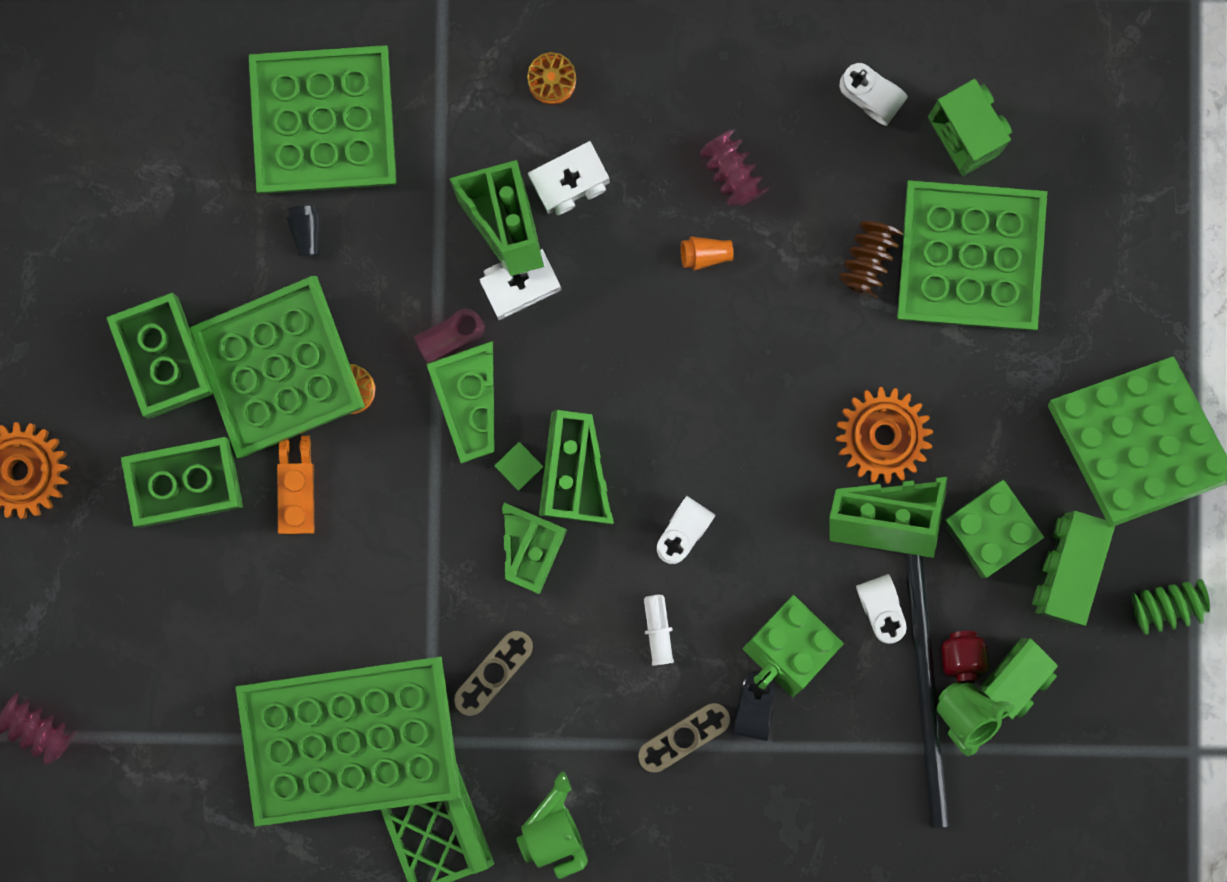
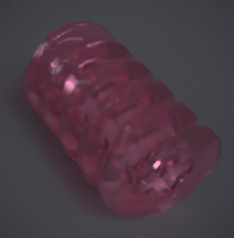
M732 129L707 143L699 154L701 158L712 157L706 165L708 170L719 169L714 175L713 180L715 182L726 181L720 189L721 194L733 193L727 200L728 206L739 205L741 207L761 197L770 189L769 187L757 188L763 176L751 177L750 173L754 170L756 164L744 165L743 161L750 153L748 151L739 153L736 151L743 141L742 139L730 140L729 137L736 130Z
M17 692L8 701L0 714V734L9 729L7 737L11 742L21 737L19 743L21 749H26L33 744L31 755L38 757L44 753L43 763L49 765L63 755L76 736L77 731L74 730L67 736L64 735L66 726L64 722L53 728L54 715L51 714L44 720H41L40 716L43 708L38 707L33 712H29L31 700L27 699L20 705L17 704L19 692Z

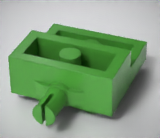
M793 595L742 649L762 668L761 672L754 677L755 684L766 676L758 687L765 689L774 679L793 698L804 689L844 643Z

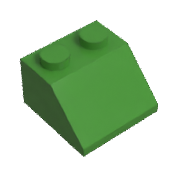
M1021 638L982 683L978 691L996 702L1008 701L1012 703L1015 708L1007 716L1008 719L1013 720L1016 715L1022 718L1034 704L1030 699L1036 691L1040 689L1044 692L1057 676L1053 672L1058 665L1031 638Z

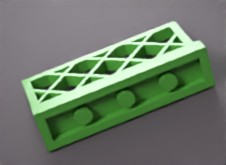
M458 765L461 798L439 801L436 807L428 803L417 804L433 812L427 830L409 822L416 805H410L404 819L392 814L390 808L381 809L408 882H418L414 871L419 860L436 868L430 882H452L489 869L495 864ZM443 804L445 805L447 812L441 810ZM438 815L450 820L454 829L449 840L431 832ZM396 822L401 824L400 830H398ZM406 827L424 835L417 852L404 846L402 837ZM456 836L460 845L454 843ZM428 838L446 846L439 863L422 855ZM451 848L464 855L468 868L455 871L444 866ZM408 855L414 858L412 864ZM441 871L449 874L444 877L438 878Z

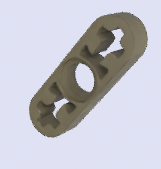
M522 631L508 633L458 689L454 701L456 708L462 714L473 716L480 713L530 657L533 651V642L529 635ZM511 638L516 641L523 638L526 641L523 645L526 652L524 655L516 653L509 660L516 663L513 669L510 670L508 664L495 655L499 650H501L504 656L509 652L511 646L508 642ZM498 663L503 667L504 677L499 683H489L485 679L484 669L488 664ZM478 677L483 686L492 689V693L487 696L483 690L477 697L480 705L477 708L470 706L466 709L462 705L465 701L462 694L465 691L472 693L478 687V685L472 683Z
M718 703L707 704L641 746L638 754L641 766L649 772H660L722 734L730 723V715L727 709ZM712 709L715 713L721 711L724 716L720 719L722 726L717 729L713 725L706 727L703 731L708 736L700 739L698 729L690 721L697 717L699 724L708 719L706 714L708 710ZM682 727L691 729L695 737L693 744L687 748H681L674 742L675 732ZM668 736L670 746L678 754L671 758L668 751L660 757L662 761L660 765L656 766L653 762L647 764L645 762V758L648 756L647 749L649 747H653L655 750L661 749L665 744L660 740Z

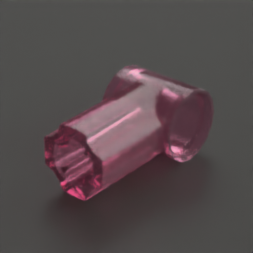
M470 309L458 310L452 317L415 336L414 339L420 352L429 364L467 343L480 339L484 333L485 325L483 319L476 312ZM465 317H473L476 321V328L469 335H462L459 332V323Z

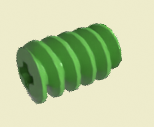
M1202 579L1196 580L1195 589L1190 582H1183L1181 591L1175 584L1169 585L1167 594L1162 587L1155 588L1153 596L1148 590H1142L1140 599H1138L1134 592H1131L1136 622L1144 635L1149 634V625L1151 623L1154 624L1158 632H1162L1163 621H1168L1170 627L1176 629L1177 618H1181L1185 626L1188 627L1190 626L1191 616L1195 615L1199 624H1204L1205 613H1210L1209 595Z

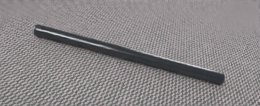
M905 553L931 828L948 827L923 556Z

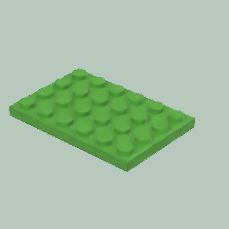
M442 657L236 686L255 827L461 798Z

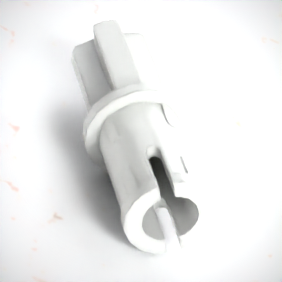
M660 594L647 596L644 598L648 626L645 635L649 634L652 666L674 663L669 631H672V627H668L665 598Z

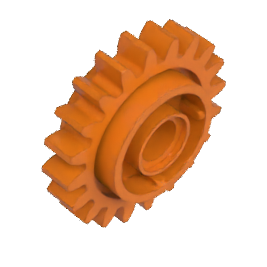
M879 387L877 398H873L872 394L866 390L864 391L865 403L854 397L851 402L855 411L849 409L842 410V414L848 418V422L837 423L836 426L844 430L845 435L836 437L835 441L846 443V447L838 454L839 456H851L846 465L847 468H851L856 464L860 466L857 477L860 478L869 471L871 483H875L879 474H882L885 484H890L892 473L896 475L898 480L903 481L905 480L904 468L914 474L917 472L913 461L926 462L927 459L920 453V449L928 450L932 448L930 443L923 441V437L933 434V430L922 428V424L927 422L930 417H918L917 412L921 409L922 404L919 403L910 407L911 394H907L902 400H898L897 388H894L890 396L886 397L883 387ZM885 426L892 431L893 441L891 444L881 445L876 441L875 431L878 427Z
M14 422L12 433L6 426H0V510L5 507L4 515L7 518H12L16 509L20 519L27 518L28 509H30L34 516H40V504L48 509H52L53 504L49 497L62 498V493L56 487L59 484L67 485L69 481L60 477V473L70 470V467L59 464V460L63 459L67 453L64 451H54L60 441L55 438L46 442L49 431L42 429L36 435V425L31 423L26 427L25 432H23V427L19 422ZM24 461L28 467V473L24 479L17 481L13 476V467L16 463Z

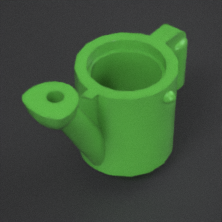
M957 682L948 686L940 694L937 712L949 726L948 735L963 754L971 756L976 754L979 747L998 732L1002 719L1006 718L1014 710L1015 706L1008 701L996 702L981 694L973 683L962 684Z
M562 771L556 777L552 791L525 824L521 825L523 835L517 837V842L527 863L534 861L538 868L569 855L573 856V859L554 867V872L558 879L583 870L588 862L578 829L570 812L564 806L566 796L572 790L565 771Z

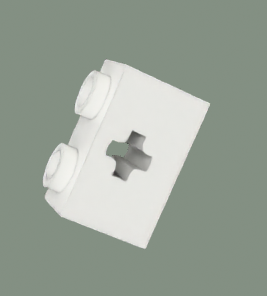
M590 141L528 172L529 179L547 214L555 211L556 215H561L575 207V200L585 195L589 200L606 191L605 185L610 183L609 176ZM569 173L572 178L579 176L576 180L577 187L572 189L568 184L561 185L565 182L564 176Z
M541 249L544 267L519 274L521 278L527 276L529 278L524 282L525 288L519 290L517 286L510 287L514 279L513 276L509 275L502 263H498L483 271L485 277L479 280L498 320L561 291V286L543 249Z

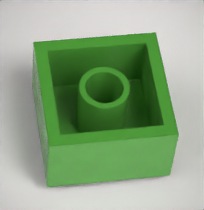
M1004 480L997 482L942 521L982 579L989 577L1044 538Z

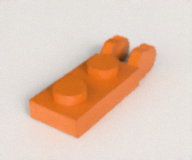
M301 436L300 452L302 463L289 464V439L279 442L280 464H277L278 534H314L315 532L314 464L311 463L310 436Z

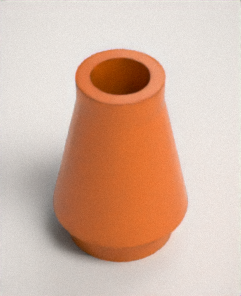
M690 236L689 240L681 241V260L684 268H691L695 271L733 260L734 252L731 240L723 241Z

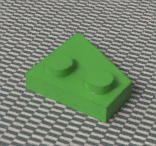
M504 502L502 511L505 518V579L540 594L567 529Z

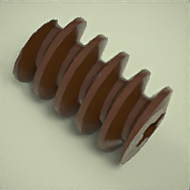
M861 221L859 227L866 234H856L854 238L855 242L861 247H851L849 250L850 255L856 260H845L844 267L851 273H840L838 278L852 291L872 299H877L878 296L870 289L871 287H882L883 283L875 276L876 274L888 273V270L881 265V262L893 261V257L886 252V249L898 248L899 245L891 237L892 235L902 236L903 233L881 222Z

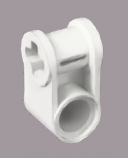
M856 63L848 67L840 79L839 87L841 93L862 108L872 119L885 126L889 124L908 98L901 88L886 80L863 63ZM859 75L863 80L861 85L854 88L851 83Z
M686 496L669 521L671 523L658 541L657 553L659 558L668 564L681 562L688 555L696 541L700 540L716 515ZM674 539L679 540L678 548L682 553L678 554L675 552L672 556H669L666 553L668 547L664 542L666 540L668 542H672Z
M886 574L856 585L860 601L866 615L869 617L876 637L881 642L887 644L896 643L902 639L906 633V621L890 575ZM885 618H889L892 623H899L900 628L895 630V637H890L889 633L882 634L880 628L885 625Z

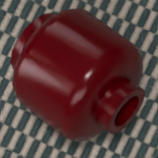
M975 631L951 633L949 635L950 639L942 644L945 674L949 677L957 678V682L962 684L977 683L978 676L984 675L989 670L986 640L978 637Z

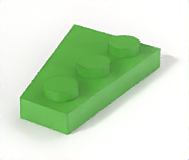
M493 341L426 364L461 464L495 452Z

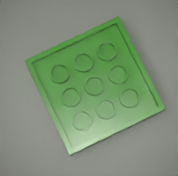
M387 45L249 54L256 190L258 194L397 185L389 49Z
M908 180L897 320L1037 331L1048 191Z
M310 276L190 327L236 458H243L365 408L317 276Z
M1174 356L1052 399L1048 404V408L1110 528L1227 485V455Z

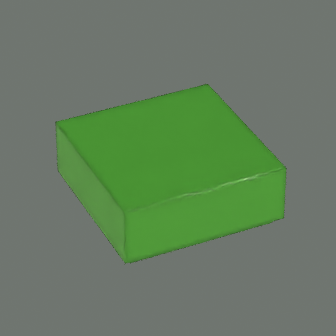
M520 442L494 465L518 491L544 468Z

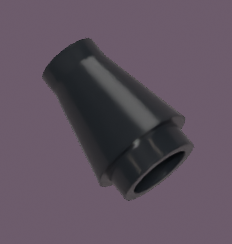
M316 205L288 208L289 217H286L294 239L298 256L319 254L320 213L316 212Z

